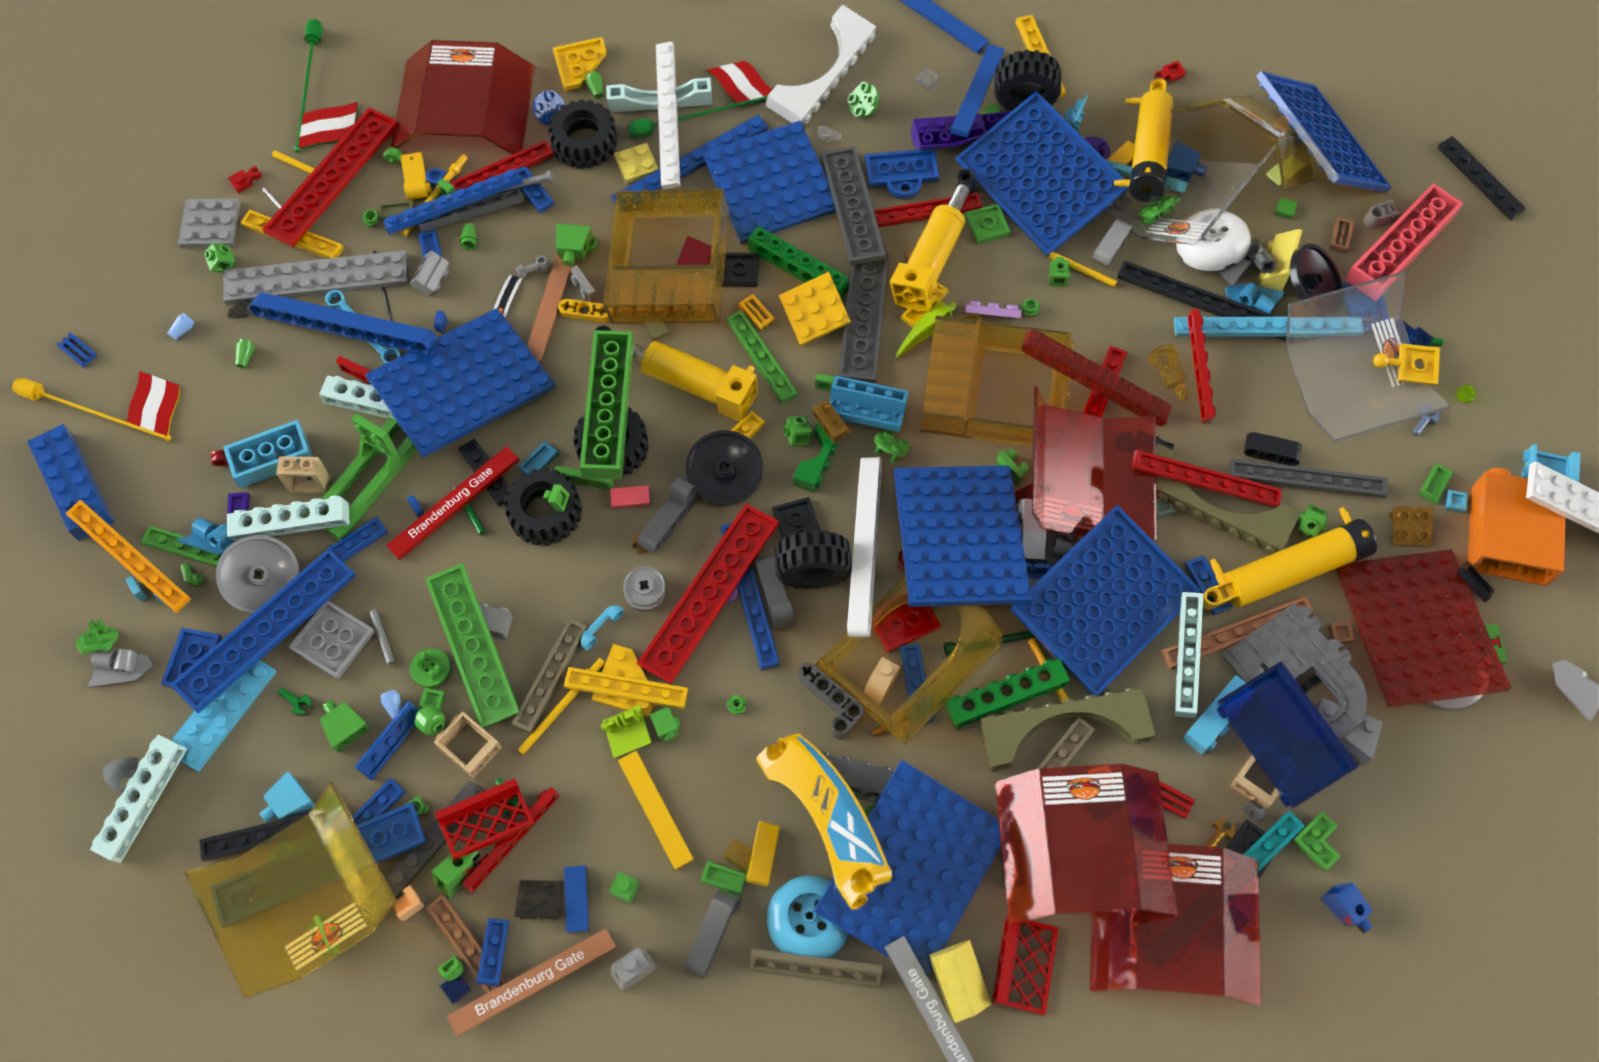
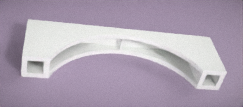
M841 5L833 15L831 28L838 41L839 57L830 71L818 80L804 85L784 86L777 84L767 97L766 107L791 123L801 120L803 125L809 122L812 112H816L819 109L820 102L828 98L830 90L836 88L840 77H844L847 74L848 67L855 64L857 56L859 54L862 55L867 47V43H871L875 38L876 34H874L876 26L844 5Z

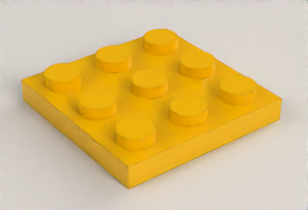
M829 272L779 295L801 346L851 323Z

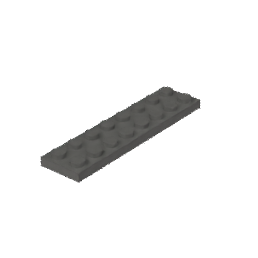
M856 147L821 152V159L829 182L850 266L886 259L885 249Z
M886 253V259L851 265L846 307L851 323L844 326L839 376L876 383L889 253Z

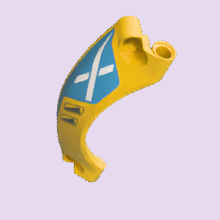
M800 733L780 738L777 744L767 746L757 756L756 761L769 780L784 784L805 805L825 843L837 888L852 910L862 907L868 900L865 894L873 892L875 886L891 881L892 872L858 800L831 762Z

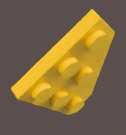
M603 37L553 47L564 91L581 88L585 83L586 75L594 72L607 55Z
M613 644L602 673L648 681L642 668L637 665L638 660L633 650ZM593 694L592 701L623 711L640 705L643 716L650 719L649 714H652L655 704L606 695Z

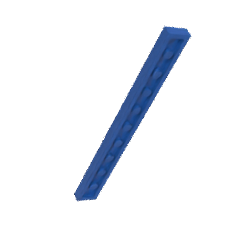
M756 115L680 157V179L706 165L702 152L768 131V125L759 115ZM661 169L612 195V201L618 209L623 212L662 190Z

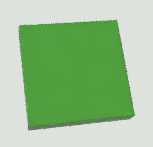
M998 204L965 212V218L976 244L1010 236L1011 231Z

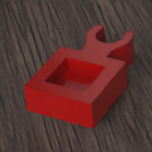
M1177 60L1164 65L1162 71H1156L1154 78L1168 79L1171 83L1184 78L1187 72Z
M253 166L248 172L245 173L242 169L228 177V180L239 194L253 186L252 181L262 178V174L256 166Z

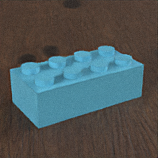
M298 420L223 446L232 477L240 488L276 476L279 456L313 457L306 433Z

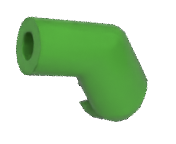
M185 563L181 565L185 583L196 587L204 583L203 574L193 573L191 564Z

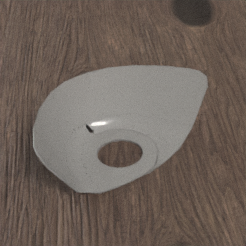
M125 757L110 762L102 770L104 781L108 786L123 794L125 789L120 786V780L125 777L129 779L133 777L138 769L140 759ZM151 775L147 777V782L150 781Z

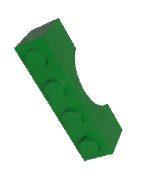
M818 422L814 429V438L820 443L822 450L814 459L800 461L793 476V486L815 493L817 487H821L824 480L822 475L824 471H828L831 463L829 459L831 455H835L838 447L836 443H832Z

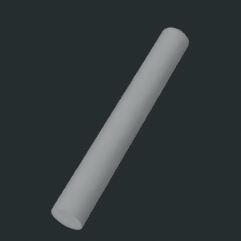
M373 609L369 613L387 665H392L395 661L377 609Z

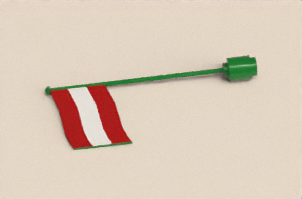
M309 19L305 26L304 40L310 45L297 141L296 147H294L296 153H299L301 149L314 145L339 142L356 121L357 101L344 106L321 108L304 113L313 46L321 43L323 33L322 23L317 19Z
M747 61L706 69V72L716 79L726 95L736 104L677 117V121L767 100L772 89ZM648 117L631 121L628 124L631 138L652 135V131L655 130L654 127L659 126V122L653 123Z

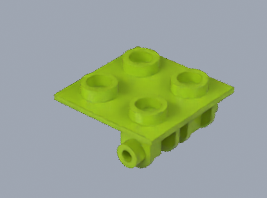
M640 705L604 719L601 724L602 731H606L613 758L652 743Z

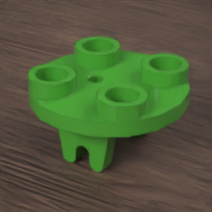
M862 82L848 96L850 110L856 117L866 118L869 115H874V110H879L877 106L879 101L878 90L872 84Z
M884 430L883 433H876L873 438L874 443L877 445L874 453L878 454L883 450L893 455L890 463L894 464L898 461L899 457L908 455L910 443L895 437L893 432Z
M98 619L97 624L90 620V631H84L76 640L75 645L82 655L98 650L105 652L113 648L112 644L118 639V631L113 627H106L102 619Z
M434 648L420 651L415 655L410 664V674L413 680L420 686L430 689L443 683L452 670L447 655L441 650Z

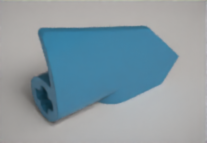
M1242 283L1234 287L1229 286L1225 288L1227 298L1269 314L1284 294V291L1259 287L1253 283Z
M202 517L194 520L191 527V535L177 539L180 543L218 555H222L235 542L227 537V524H221L217 527L215 523Z

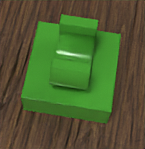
M554 484L552 491L546 490L543 498L549 499L548 503L556 511L564 512L570 494L561 485Z

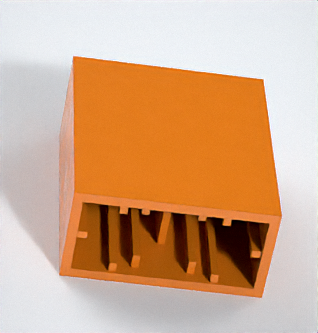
M1493 468L1485 471L1471 487L1467 561L1470 562L1479 574L1548 586L1564 572L1565 517L1526 498L1528 478L1512 476L1511 472L1504 468Z

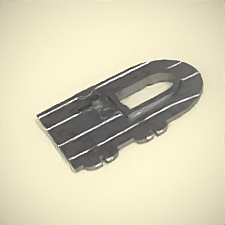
M1293 603L1223 653L1222 656L1243 681L1256 690L1254 694L1290 734L1313 743H1327L1339 740L1349 735L1364 717L1367 707V693L1364 683L1349 664L1351 662V652L1347 648L1340 652L1339 650L1344 647L1341 641L1339 642L1336 639L1327 640L1319 631L1321 619L1317 615L1312 619L1309 618L1314 614L1311 608L1309 609L1306 606L1298 608ZM1265 664V666L1272 672V675L1276 676L1277 678L1275 680H1271L1269 678V674L1266 673L1264 669L1261 667L1262 665ZM1312 671L1330 689L1340 703L1339 710L1327 718H1318L1309 712L1290 689L1291 686L1296 684V681L1305 675L1307 676Z

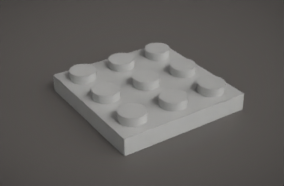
M186 199L178 240L180 248H209L212 243L234 247L241 201L239 199Z
M327 601L318 609L288 648L339 680L374 635L375 630L335 604Z

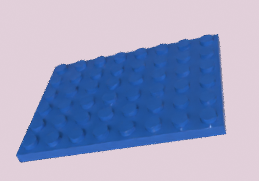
M1261 71L1256 76L1260 81L1259 85L1269 93V99L1279 107L1278 111L1280 114L1288 119V125L1296 130L1298 139L1307 145V151L1317 159V165L1328 174L1327 178L1331 183L1381 192H1388L1392 188L1316 85Z
M1037 91L955 158V161L963 169L974 171L976 183L1047 257L1129 191V187L1114 186L1115 180L1124 178Z
M498 308L438 337L427 354L410 351L365 374L369 383L422 458L556 388L554 381Z
M1010 466L894 468L909 607L1031 603L1032 598Z
M1116 505L1030 588L1032 598L1030 604H1014L1009 610L1056 659L1060 658L1063 666L1091 695H1096L1097 697L1180 613L1182 592L1200 593L1201 589Z
M900 760L867 817L881 846L887 864L891 869V881L875 886L873 892L865 894L868 898L867 902L862 907L852 910L837 888L833 876L813 912L888 958L890 957L884 947L904 936L928 977L933 969L928 954L944 949L1011 827L907 762Z

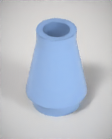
M182 313L177 316L167 333L177 340L192 329L195 322Z
M390 690L380 696V702L392 720L402 709L400 694L396 690Z

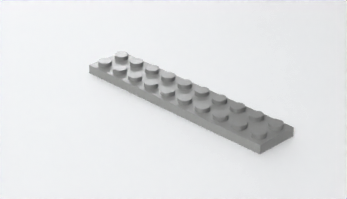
M403 250L224 270L223 301L225 304L253 302L260 292L290 298L326 294L332 290L345 292L408 285L407 252Z

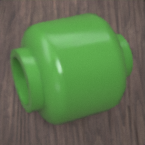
M433 706L421 708L415 717V726L426 736L430 737L438 735L446 724L445 715Z

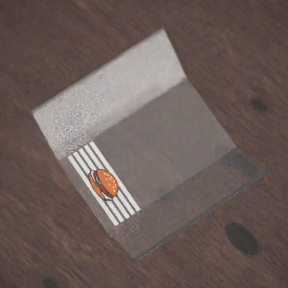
M1171 134L1168 156L1174 146L1175 141L1180 142ZM1281 140L1275 143L1259 164L1203 160L1200 157L1198 164L1207 167L1204 177L1193 174L1190 182H1188L1185 193L1166 188L1164 194L1181 197V200L1175 203L1174 210L1165 214V216L1160 215L1161 218L1151 225L1145 226L1142 222L1144 218L1137 216V214L1141 212V208L1156 201L1150 203L1139 202L1131 196L1129 191L1104 211L1115 220L1119 219L1133 226L1132 233L1140 239L1197 246L1278 147Z
M1405 271L1289 304L1286 348L1308 415L1334 442L1451 408L1429 385L1397 382L1398 366L1387 365L1384 368H1378L1373 363V358L1378 353H1384L1388 358L1399 359L1400 345L1410 344L1401 317ZM1415 360V367L1418 368L1417 362Z

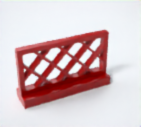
M515 778L435 812L454 861L535 825ZM518 796L519 803L516 808L507 805L509 800ZM490 808H500L496 817L487 814ZM504 810L514 812L510 821L501 818ZM518 814L525 815L528 818V821L521 824L514 822ZM474 815L480 817L476 826L467 823L469 817ZM484 818L494 821L490 830L480 827ZM498 822L508 825L505 831L501 833L494 831ZM453 824L460 826L456 835L447 832L446 828ZM464 827L473 830L470 838L460 836ZM478 831L487 834L485 840L480 842L474 840ZM458 840L467 843L464 849L455 852L454 847Z
M1010 914L1005 917L991 1003L997 1006L1002 1005L1045 1016L1059 927L1019 918L1020 916ZM1021 924L1028 925L1033 933L1026 939L1020 933ZM1042 930L1052 932L1051 941L1047 944L1043 942L1038 934ZM1035 936L1041 948L1033 953L1026 941ZM1023 944L1029 956L1021 961L1016 954L1017 947ZM1042 950L1048 956V962L1041 966L1035 956ZM1030 958L1038 967L1031 974L1028 973L1023 965ZM1019 966L1026 978L1017 983L1013 977V970ZM1040 971L1045 981L1044 985L1038 988L1032 976ZM1026 980L1030 982L1035 990L1027 997L1019 986ZM1015 988L1022 997V1000L1018 1003L1009 1002L1010 991ZM1036 993L1041 999L1040 1009L1033 1008L1028 1000Z

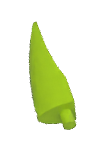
M940 301L936 302L930 312H926L909 332L897 352L896 358H899L929 336L942 330L954 319L952 312L957 308V304L952 302L947 305Z

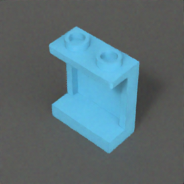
M1533 444L1523 454L1525 467L1522 470V478H1528L1529 466L1536 461L1579 482L1581 453L1572 452L1567 457L1538 451L1537 445Z

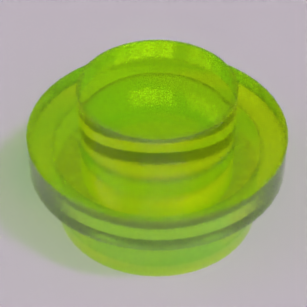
M1462 385L1457 389L1456 396L1461 402L1470 403L1476 398V390L1471 385Z

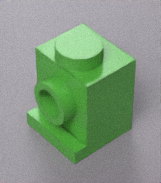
M1063 257L1051 259L1049 286L1067 287L1070 278L1069 260H1065Z

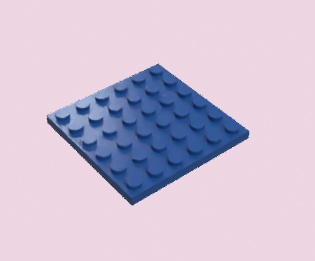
M801 120L702 152L703 159L740 244L748 242L749 236L758 226L770 233H775L836 212L828 179Z

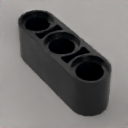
M1250 432L1246 435L1244 454L1261 460L1296 466L1300 462L1302 445L1296 441Z

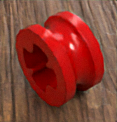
M216 450L211 453L212 465L218 467L228 465L224 450Z

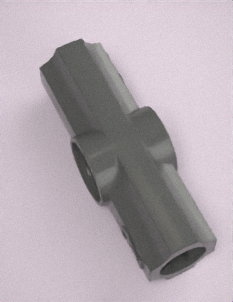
M1257 238L1251 239L1248 257L1255 262L1262 273H1272L1276 269V261L1273 259L1272 254L1265 249Z

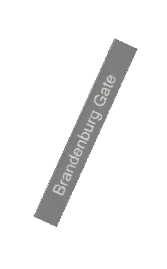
M902 936L885 946L884 948L947 1061L974 1062L906 938Z

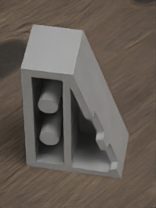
M1322 698L1315 706L1313 715L1318 718H1327L1334 715L1339 710L1340 705ZM1364 715L1360 724L1349 735L1335 740V742L1341 745L1344 751L1354 755L1365 766L1373 758L1383 722Z

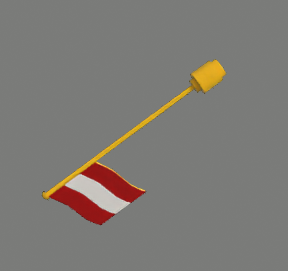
M139 371L138 384L129 405L127 422L44 393L41 383L27 378H17L12 385L13 392L18 396L37 401L44 396L165 439V442L171 440L169 430L171 419L179 400L180 386Z

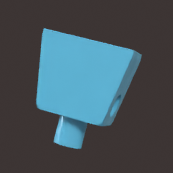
M286 772L263 796L269 806L259 814L268 823L276 816L281 820L304 814L316 807V805L290 772Z

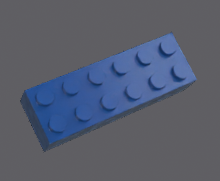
M64 424L27 441L67 530L78 541L89 536L88 533L65 514L79 500H82L108 525L115 523L74 435Z

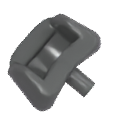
M1254 800L1247 801L1244 805L1246 815L1257 822L1267 814L1266 809L1256 805Z

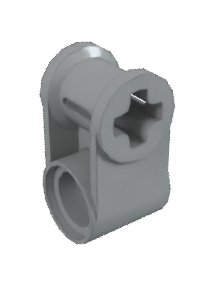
M1388 200L1371 206L1364 218V224L1372 229L1396 222L1402 214L1395 208L1394 201Z

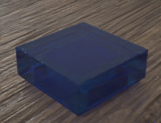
M461 975L455 980L445 981L440 985L452 1004H455L471 991V988Z

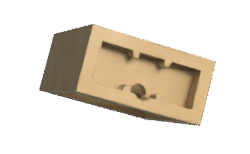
M279 456L276 474L290 494L325 495L328 492L331 477L319 457Z
M464 712L456 715L451 720L449 727L446 730H442L434 741L439 750L473 779L502 749L500 743ZM466 725L487 741L485 746L468 764H465L446 747Z
M1260 742L1230 786L1249 800H1254L1259 807H1264L1267 810L1297 766L1293 764L1290 758L1278 754L1271 745ZM1259 754L1286 772L1271 795L1244 777Z

